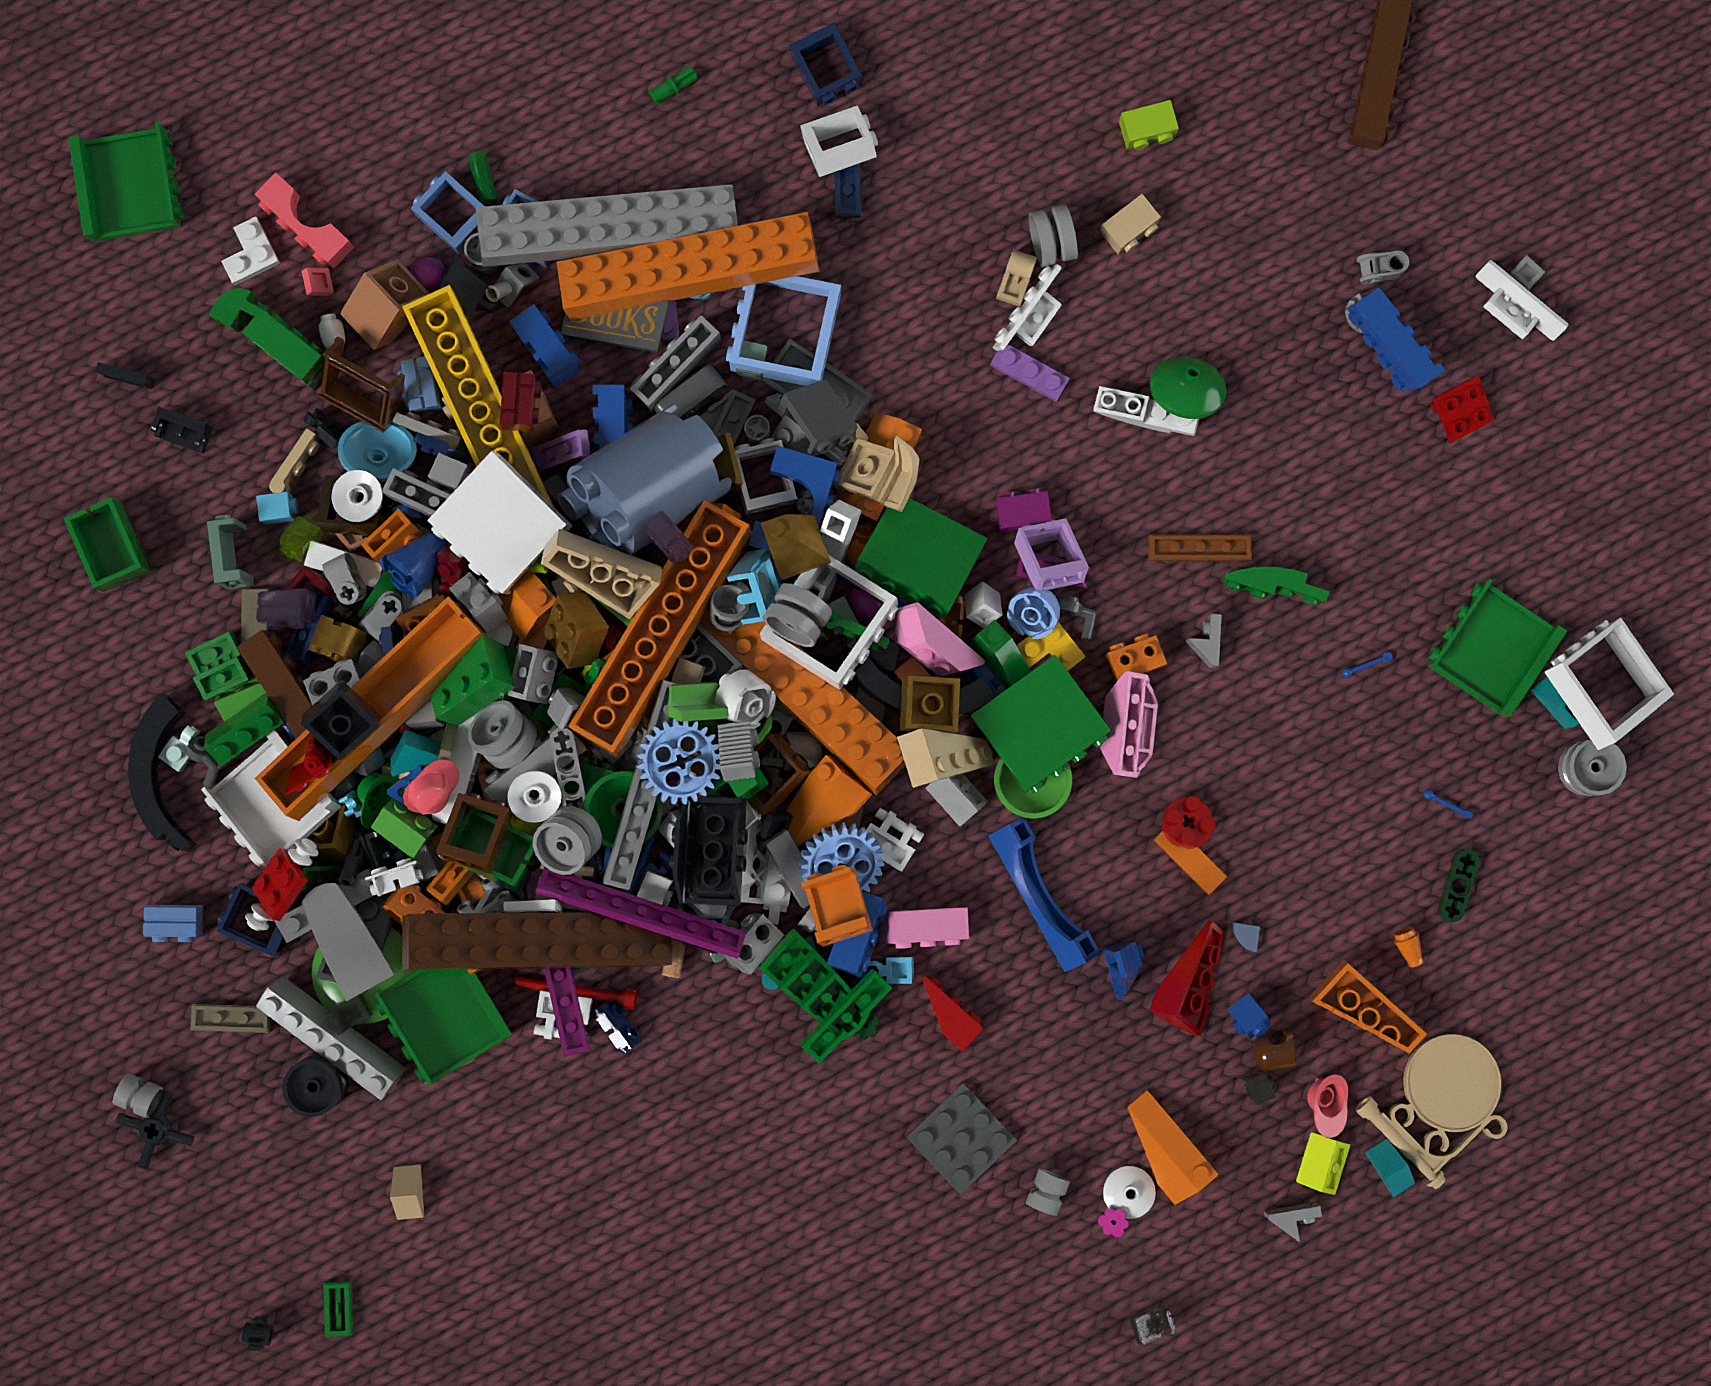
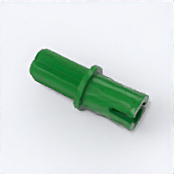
M687 67L671 78L669 76L666 77V81L648 90L654 103L658 105L673 94L678 95L679 90L697 80V74L692 67Z
M605 659L593 660L591 669L585 675L586 682L582 689L583 696H587L605 666Z

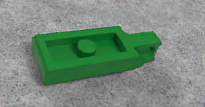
M831 611L832 615L825 625L829 630L842 629V634L852 640L857 639V637L860 638L867 629L861 624ZM882 636L877 643L873 641L869 649L878 653L880 649L886 652L890 641Z

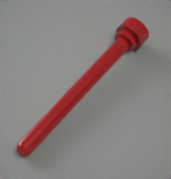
M517 976L513 981L517 987L549 991L546 980ZM576 985L577 994L580 997L618 1002L619 1005L623 1006V1009L635 1010L638 997L637 989L627 988L626 990H621V992Z

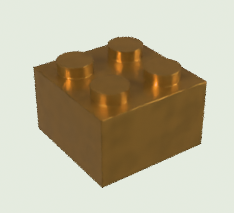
M585 591L557 595L545 626L544 634L566 668L571 669L592 665L593 660L598 657L609 626Z
M910 675L902 678L900 731H916L923 728L947 733L958 732L960 679Z

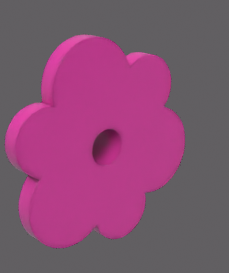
M1107 1208L1105 1214L1100 1215L1098 1218V1224L1103 1227L1104 1234L1110 1235L1112 1233L1115 1237L1123 1235L1124 1229L1128 1227L1129 1222L1125 1219L1126 1214L1122 1209L1113 1210L1112 1208Z

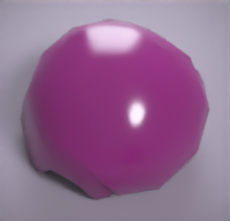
M432 256L420 258L410 268V273L429 293L435 291L446 271L444 264Z
M859 586L852 589L849 595V606L856 619L863 623L870 624L884 604L883 601Z

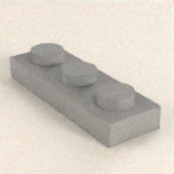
M396 412L392 422L469 451L460 432L450 429L447 433L442 431L443 426L428 420V423L424 424L420 422L422 419L420 416L407 412L406 416Z

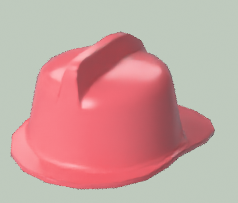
M439 759L427 765L404 791L403 800L407 808L423 815L435 814L443 810L447 805L449 795L458 784L459 770L457 766L447 759Z
M1333 1074L1325 1079L1316 1078L1308 1090L1307 1101L1314 1110L1315 1126L1324 1137L1332 1138L1338 1136L1346 1125L1348 1085L1346 1080L1340 1075Z

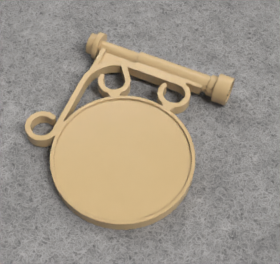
M1443 1034L1432 1037L1414 1050L1408 1059L1403 1077L1404 1092L1408 1103L1393 1105L1389 1110V1118L1383 1112H1380L1377 1107L1378 1104L1371 1096L1362 1100L1355 1109L1362 1118L1370 1120L1408 1160L1412 1161L1428 1178L1426 1185L1434 1189L1439 1188L1446 1180L1444 1172L1440 1169L1451 1158L1460 1153L1481 1130L1486 1136L1499 1139L1506 1134L1508 1128L1504 1118L1492 1114L1501 1094V1076L1495 1059L1479 1042L1456 1034ZM1399 1108H1404L1408 1114L1402 1126L1408 1127L1411 1125L1415 1113L1423 1122L1436 1128L1426 1133L1422 1147L1395 1119V1112ZM1494 1119H1497L1501 1125L1499 1132L1496 1134H1492L1489 1129L1484 1128ZM1473 1129L1451 1152L1444 1155H1432L1429 1153L1430 1139L1434 1135H1439L1442 1138L1440 1151L1446 1152L1449 1140L1445 1131L1462 1132Z

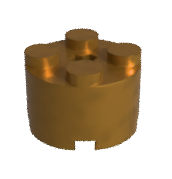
M321 615L310 640L308 650L330 657V659L336 662L352 659L357 665L370 635L348 624L334 622V619Z

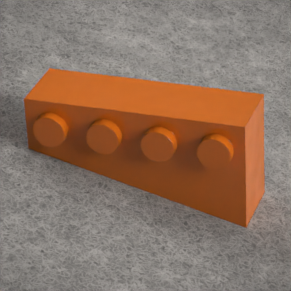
M1345 959L1309 996L1315 1004L1330 1010L1332 1013L1345 1018L1409 1054L1427 1035L1420 1026Z

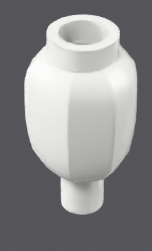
M335 314L321 316L318 329L324 348L327 350L333 345L336 337H341L345 344V332L342 322L336 319Z

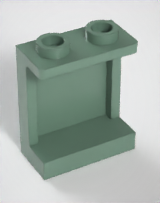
M231 515L216 516L214 521H207L214 583L227 589L254 586L253 576L237 569L233 533L247 531V526L239 522L238 519L231 518Z

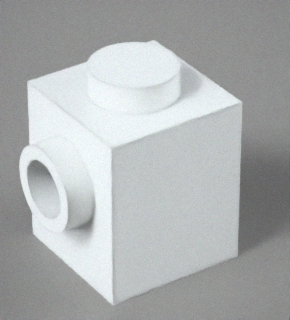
M647 871L637 897L668 907L674 893L670 891L674 880L655 872Z

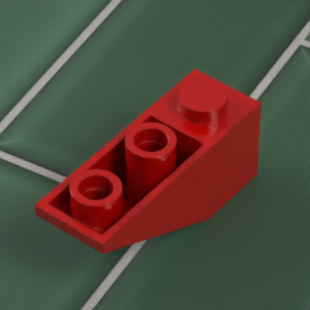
M923 975L922 980L943 1035L963 1052L983 1030V1027L979 1024L982 1019L972 1010L968 1013L960 1007L963 1002L952 992L949 995L945 994L940 989L943 984L933 975L929 978Z

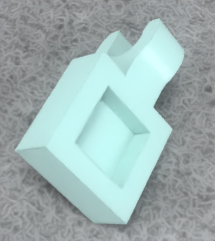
M187 726L180 738L172 736L158 758L176 771L182 772L191 760L186 753L188 742L193 737L199 736L201 731L194 726Z

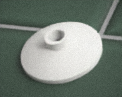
M353 470L343 474L336 481L332 489L331 498L334 509L342 518L348 521L362 522L370 519L378 512L383 501L381 484L376 477L366 471ZM363 493L364 499L358 502V494Z
M527 771L520 774L513 780L508 790L510 809L518 818L526 822L535 823L547 820L558 810L561 802V790L557 781L542 771ZM532 790H537L539 796L532 798L529 793Z
M1123 1166L1115 1169L1107 1177L1103 1188V1196L1108 1208L1124 1210L1126 1214L1125 1219H1134L1146 1214L1152 1207L1156 1195L1155 1185L1151 1177L1144 1170L1135 1166ZM1129 1189L1135 1190L1133 1198L1126 1197V1192Z

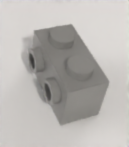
M469 572L449 588L461 606L487 634L491 633L508 619L501 608L504 603L495 592L489 594L490 588L481 577L476 579Z
M519 644L512 674L515 688L508 692V696L548 704L559 659L557 652Z

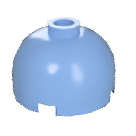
M1033 586L1023 588L1010 600L1007 617L1017 633L1021 635L1027 634L1032 636V639L1046 637L1055 628L1060 617V605L1056 596L1050 590H1036Z

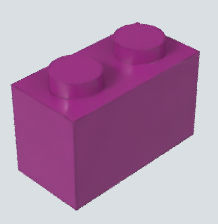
M1040 488L1026 490L1024 495H1016L1015 492L1000 494V498H996L995 501L999 532L1018 530L1025 525L1051 522L1048 491L1041 492Z

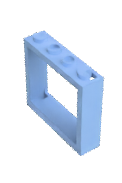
M798 276L761 283L828 297L812 371L740 357L757 284L742 287V290L746 292L744 299H739L737 314H740L738 323L734 322L731 335L732 338H735L733 347H728L726 361H729L730 371L736 372V368L761 373L763 378L804 386L822 381L841 297V285Z

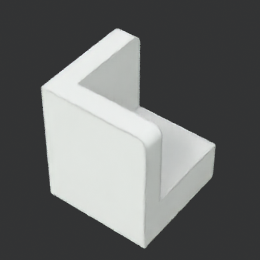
M984 582L979 583L964 595L966 617L982 628H985L994 619L997 620L1002 616L1000 593Z

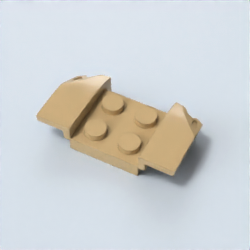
M856 423L858 428L853 436V440L845 446L849 455L845 463L841 466L837 465L836 470L841 471L837 486L831 485V487L843 492L847 490L878 501L883 506L902 512L917 481L918 455L910 445L898 436L894 439V450L867 442L868 435Z

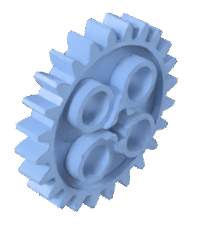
M673 718L672 726H669L666 721H662L663 729L661 730L653 726L655 734L653 736L649 734L644 735L649 742L647 744L639 743V746L644 749V753L636 754L637 757L643 759V762L637 764L636 768L644 769V772L638 777L640 779H648L644 787L647 789L653 786L654 789L651 793L653 796L661 792V801L663 802L671 796L672 804H676L678 798L681 799L683 804H687L688 796L696 802V793L698 792L706 796L704 788L706 786L714 788L710 780L712 778L720 779L714 773L715 769H720V764L716 763V760L719 759V754L715 753V750L719 748V744L711 743L715 735L705 736L708 729L705 726L697 730V721H694L689 727L688 721H684L679 725L678 721ZM689 736L693 740V747L688 751H683L680 745L681 741ZM660 747H666L669 751V755L664 761H658L656 758V751ZM697 751H701V755L684 760L681 768L678 765H672L661 772L657 770L660 766L675 762L677 755L685 758ZM696 761H700L703 765V771L699 775H692L690 771L691 765ZM675 771L679 777L678 782L672 786L667 785L665 780L667 774Z
M842 822L840 829H836L835 825L831 824V831L827 832L826 829L821 828L823 835L813 834L814 843L806 841L805 844L808 850H801L804 859L799 860L803 881H807V877L817 873L825 875L831 873L832 869L837 866L847 865V867H852L856 871L861 890L864 889L870 892L868 884L878 883L875 876L882 875L880 867L884 866L881 858L884 855L878 840H875L872 832L867 834L865 827L857 831L854 823L849 829L846 828L844 822ZM847 844L845 848L839 849V846ZM864 860L863 863L856 865V862ZM824 861H828V863L825 865H819Z

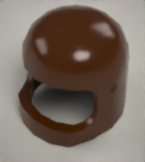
M1290 1027L1281 1029V1040L1278 1044L1272 1045L1266 1034L1255 1039L1253 1043V1056L1260 1069L1266 1072L1295 1068V1047L1293 1032Z

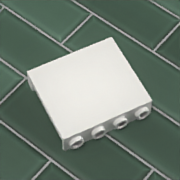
M493 451L485 457L427 520L433 526L431 528L433 533L442 540L446 538L452 544L450 549L460 558L464 556L470 562L469 568L478 576L482 574L488 580V587L497 594L500 592L502 594H510L512 592L510 590L512 585L540 557L544 547L559 529L568 532L573 526L499 453Z
M276 729L266 735L269 740L212 790L206 787L201 789L207 796L205 798L206 803L213 810L219 811L222 815L219 817L220 821L228 829H233L236 833L234 836L235 840L243 848H248L251 852L249 855L250 859L258 867L261 865L266 867L279 847L288 849V851L297 847L295 845L296 839L302 840L307 838L341 808L340 803L330 792L300 821L285 816L254 779L291 744L284 734Z

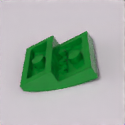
M232 630L185 652L196 674L193 680L204 701L250 679L246 661L237 649L239 643Z

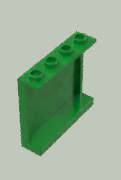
M155 122V129L83 140L80 136L68 137L83 236L89 241L98 242L181 227L180 219L183 218V209L177 201V194L180 193L177 179H174L173 170L176 169V163L169 149V145H172V137L169 130H166L160 122Z
M909 498L902 512L886 508L860 554L854 571L879 585L887 592L904 598L910 604L918 602L933 616L945 620L988 538Z
M1488 579L1482 583L1478 582L1470 593L1473 597L1468 604L1464 603L1456 614L1459 618L1454 625L1450 624L1442 634V637L1445 639L1440 646L1436 645L1428 655V658L1431 660L1427 667L1505 718L1512 716L1567 633V630L1559 625L1553 627L1492 586L1491 583L1493 581Z
M1056 655L970 716L973 724L978 726L1022 786L1024 793L1029 790L1035 793L1046 785L1043 782L1044 779L1050 775L1053 778L1059 776L1067 770L1064 766L1071 760L1074 763L1081 760L1087 755L1085 751L1091 745H1094L1096 748L1108 740L1106 735L1111 731Z
M417 970L381 993L375 994L377 1001L374 1004L381 1016L386 1014L391 1023L387 1026L395 1039L397 1037L401 1038L404 1043L401 1049L408 1061L413 1059L418 1068L414 1071L422 1084L427 1082L428 1085H432L513 1035L476 973L469 974L468 970Z

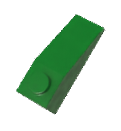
M995 619L968 644L971 649L985 660L984 663L1007 688L1031 672L1012 637Z

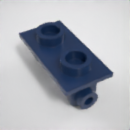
M608 1001L594 1011L597 1015L595 1019H597L605 1032L610 1028L614 1029L615 1032L608 1037L618 1051L621 1050L625 1054L642 1041L637 1029L630 1024L624 1015L622 1007L616 1002Z

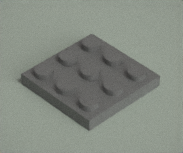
M963 1082L906 1136L960 1195L1017 1141Z

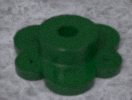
M872 1010L869 1012L870 1014L864 1025L855 1033L860 1035L862 1040H866L868 1037L872 1038L877 1034V1026L880 1021Z

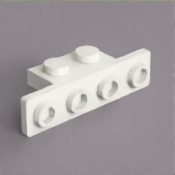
M1492 260L1477 273L1476 278L1494 292L1483 307L1521 339L1535 326L1549 339L1554 341L1568 327L1569 324Z
M1058 264L1050 267L1046 266L1038 276L1040 281L1036 287H1031L1024 296L1026 301L1021 308L1017 307L1010 315L1009 320L1011 322L1006 329L1002 328L995 336L994 340L996 343L993 348L996 351L1004 350L1014 335H1017L1029 346L1034 345L1062 305L1046 292L1061 270V266Z

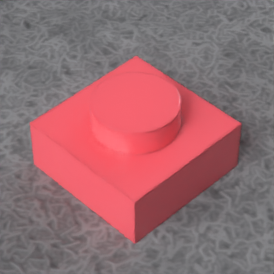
M307 267L302 270L307 295L329 296L334 293L329 268Z

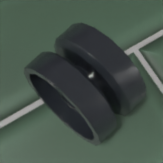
M310 1054L292 1066L284 1076L282 1085L284 1100L290 1109L299 1115L306 1117L321 1116L341 1102L347 1093L349 1079L348 1075L320 1054Z

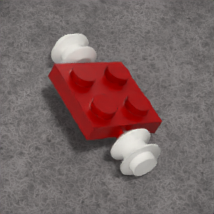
M307 838L302 840L296 839L295 845L297 848L289 849V851L279 847L274 856L269 860L268 865L252 887L261 904H253L251 908L254 913H247L245 915L249 927L256 931L268 930L269 924L267 920L281 921L308 881L300 866H310L312 864L310 856H317L319 854L316 844Z

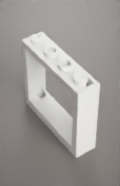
M828 555L830 564L801 573L793 585L809 591L827 566L884 602L838 671H832L788 643L769 628L767 624L759 634L762 641L840 690L844 684L847 685L855 675L853 670L858 663L863 664L870 653L868 648L873 641L876 643L879 641L884 633L883 626L887 620L892 621L895 618L899 608L897 607V597Z
M1621 617L1611 623L1605 620L1595 627L1597 632L1593 630L1581 637L1582 643L1577 642L1567 648L1566 652L1568 654L1565 655L1563 653L1551 661L1553 666L1544 672L1598 750L1616 743L1674 695ZM1603 638L1606 639L1646 697L1611 727L1568 667V665Z

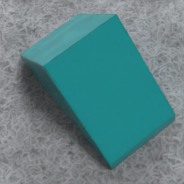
M405 730L391 757L392 776L412 771L418 766H427L431 762L436 761L441 743Z
M1387 1138L1364 1151L1392 1197L1415 1184L1408 1164Z

